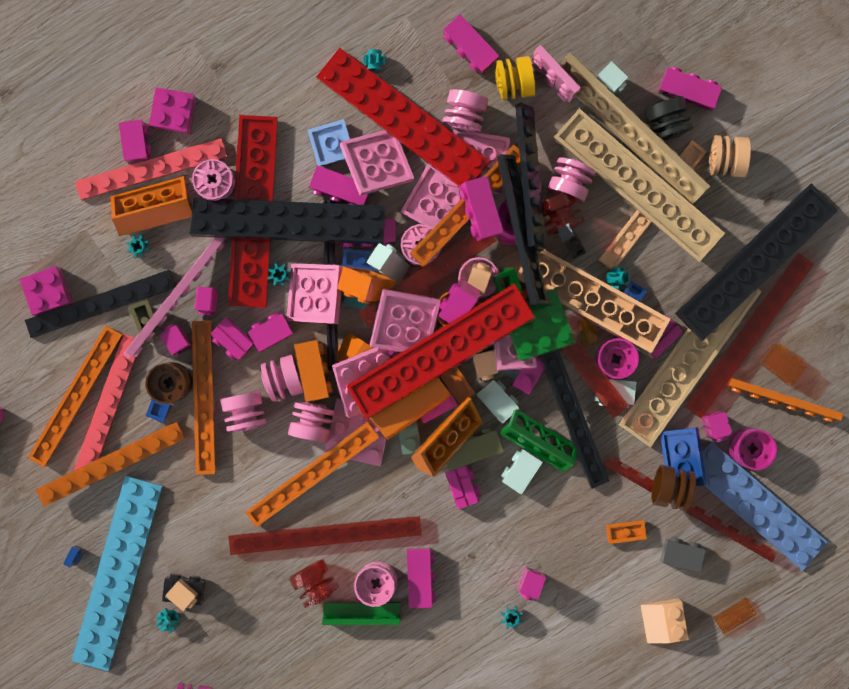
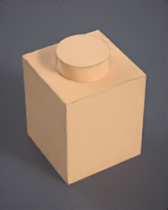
M479 262L478 264L474 263L467 283L481 290L480 294L484 295L493 269H490L489 265Z
M182 579L177 581L165 596L182 611L187 607L191 609L198 601L195 598L198 593Z

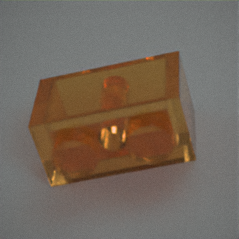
M780 343L778 345L772 344L758 363L787 386H792L806 367L796 355L792 357L787 353L788 349Z

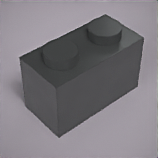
M671 537V540L665 539L660 562L701 572L706 550L701 548L700 543L690 541L689 544L682 543V539Z

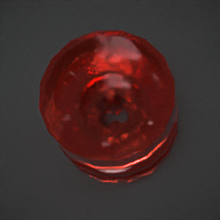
M564 192L543 201V215L550 218L549 221L544 223V226L553 225L552 229L546 231L547 236L560 235L557 229L565 226L567 223H571L575 229L580 223L585 221L583 216L574 218L575 215L581 212V209L571 210L570 208L577 203L575 196Z
M324 559L312 563L288 579L294 590L304 588L305 591L299 595V599L309 597L302 603L304 608L323 602L340 587L338 583L328 585L335 578L334 576L324 578L323 575L329 571V567Z

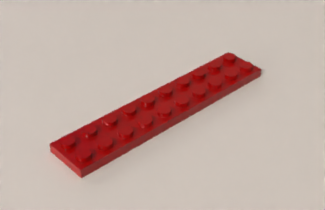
M341 48L335 52L316 76L317 80L451 180L459 188H461L464 182L477 179L490 163L486 157L372 71L367 70L364 65Z
M239 115L234 200L273 201L278 117ZM232 238L228 306L267 308L271 240Z
M513 284L348 384L347 388L365 420H368L535 319L518 288Z

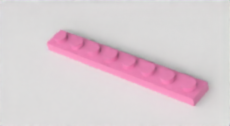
M214 238L123 355L128 359L132 356H138L143 349L141 347L142 343L145 340L148 342L155 334L153 329L157 325L160 327L167 319L165 314L168 310L172 312L179 304L176 301L179 296L182 295L184 297L190 290L188 285L192 280L195 282L202 274L200 271L204 265L208 267L213 261V253L215 251L219 252L226 244L223 242L225 238Z

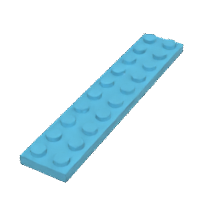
M125 476L72 657L73 662L110 671L162 492V485Z

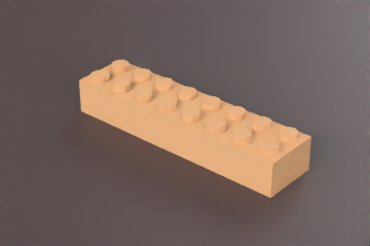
M546 250L542 252L537 251L546 291L556 288L564 308L620 339H626L638 349L651 355L671 320L670 318ZM521 266L517 273V277L519 283L526 286Z

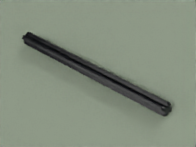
M332 200L323 201V203L334 204ZM324 242L325 265H336L335 243ZM326 323L328 370L334 371L332 365L339 363L338 325Z

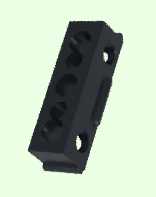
M567 223L565 226L557 229L573 259L586 253L571 223Z

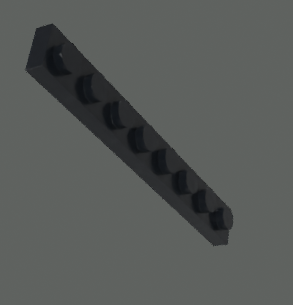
M520 102L515 105L527 242L528 248L542 252L547 250L534 119L535 113L533 107Z
M502 154L497 157L498 168L502 177L515 242L519 252V260L527 287L528 299L531 306H545L549 304L537 250L528 248L523 188L516 158L512 155Z
M166 270L26 319L25 323L30 338H35L174 289L176 285L171 271Z
M559 350L540 355L539 358L590 488L593 489L609 482Z

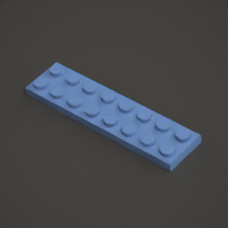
M709 441L702 450L707 485H704V487L803 571L828 541L718 446Z

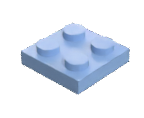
M344 119L307 130L318 166L322 167L346 160L340 147L341 141L350 139Z

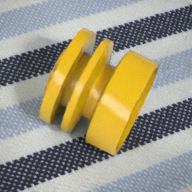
M530 56L517 57L516 67H512L509 59H506V68H504L502 60L496 61L495 78L502 101L508 99L507 91H510L511 99H515L516 90L520 91L522 98L535 96V81Z

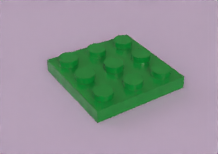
M556 288L546 291L549 304L545 306H531L528 297L524 298L535 319L510 333L519 362L576 343Z

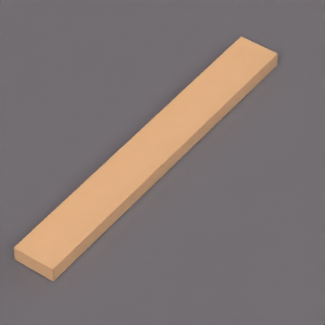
M691 140L679 157L694 169L707 151ZM636 210L598 261L612 271V267H617L652 222Z

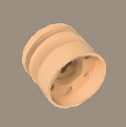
M715 135L709 152L710 174L717 176L720 171V175L725 176L729 168L731 177L745 178L749 168L751 152L749 137L736 136L732 145H730L729 136H724L722 140L721 135Z

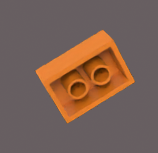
M319 340L295 344L294 347L305 401L309 402L331 397L330 393L334 391L332 382L327 379V374H330L328 370V363L323 360V355H326L324 344L320 343Z

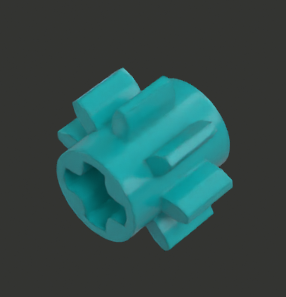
M370 49L367 51V55H363V64L367 66V70L381 71L382 66H386V55H382V50Z
M142 235L139 236V239L132 236V241L126 242L130 248L127 250V253L133 252V258L135 259L138 255L145 258L144 253L151 251L147 248L150 241L143 242L144 236ZM140 243L142 249L137 250L136 248H134L135 244L139 245Z
M275 263L273 270L268 269L272 275L268 279L275 280L274 286L279 282L284 287V281H290L287 274H290L291 270L285 271V264L282 267H278ZM278 270L284 273L281 280L275 277Z
M612 267V271H609L606 275V282L617 290H624V286H627L630 282V275L625 271V267Z
M506 606L507 611L505 613L500 612L504 616V619H501L500 622H506L507 630L510 626H514L517 629L516 625L518 623L523 624V621L519 619L523 613H517V606H514L513 609H509ZM511 613L513 616H515V621L511 622V620L508 619L509 614Z
M165 608L156 616L158 619L156 626H158L161 632L168 631L172 633L180 626L178 622L180 616L174 609L168 611Z

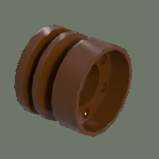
M163 363L154 366L146 376L145 387L148 395L154 401L169 404L182 400L189 394L192 388V377L188 369L180 363ZM168 379H172V382H175V384L170 386Z
M661 464L656 471L652 485V504L667 507L671 501L672 509L676 510L679 508L680 511L686 512L692 503L695 493L696 476L694 471L686 472L684 469H680L676 474L674 467Z

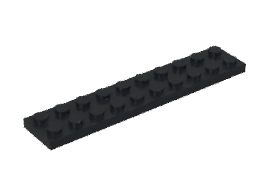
M812 183L809 184L679 308L675 314L700 341H703L838 210Z
M193 198L190 236L357 244L380 243L383 245L386 208L380 205L233 199L213 201L205 198Z

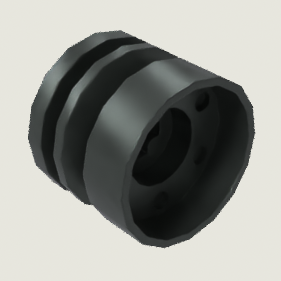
M683 96L660 102L645 110L649 122H659V125L652 128V131H662L657 136L663 140L675 139L694 128L693 123L683 124L691 119L690 115H680L688 109Z

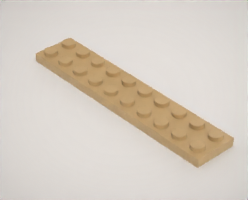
M570 52L564 57L560 66L581 87L576 97L667 184L693 205L710 187L705 179L700 177L689 164L685 163L674 150L664 143L661 137L657 136L647 124L643 123L632 110L627 108L619 97L615 96L605 84L601 83L590 70L585 68L578 58L574 57Z
M580 108L554 136L556 141L582 163L596 171L595 174L698 263L725 234V232Z
M756 289L703 341H700L687 328L636 399L634 405L631 406L621 420L619 426L651 448L762 291Z

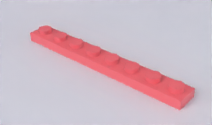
M220 138L75 181L80 200H85L194 168L202 161L208 159L221 160L228 158L223 139Z
M123 333L74 470L99 459L137 358L132 356L128 359L123 355L135 339L133 336Z

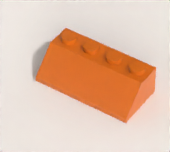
M184 176L110 196L112 221L119 236L148 230L152 227L166 225L178 220H185L192 216V203Z
M439 377L371 417L370 420L383 436L389 440L449 398L451 394Z
M468 397L460 402L411 456L417 469L434 478L483 423L471 398Z

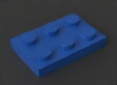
M698 427L662 431L660 438L664 464L674 467L676 474L680 469H684L686 472L694 471L696 476L695 486L707 485Z

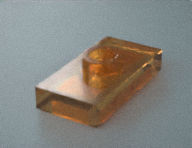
M745 597L715 615L713 619L721 632L726 634L757 614Z

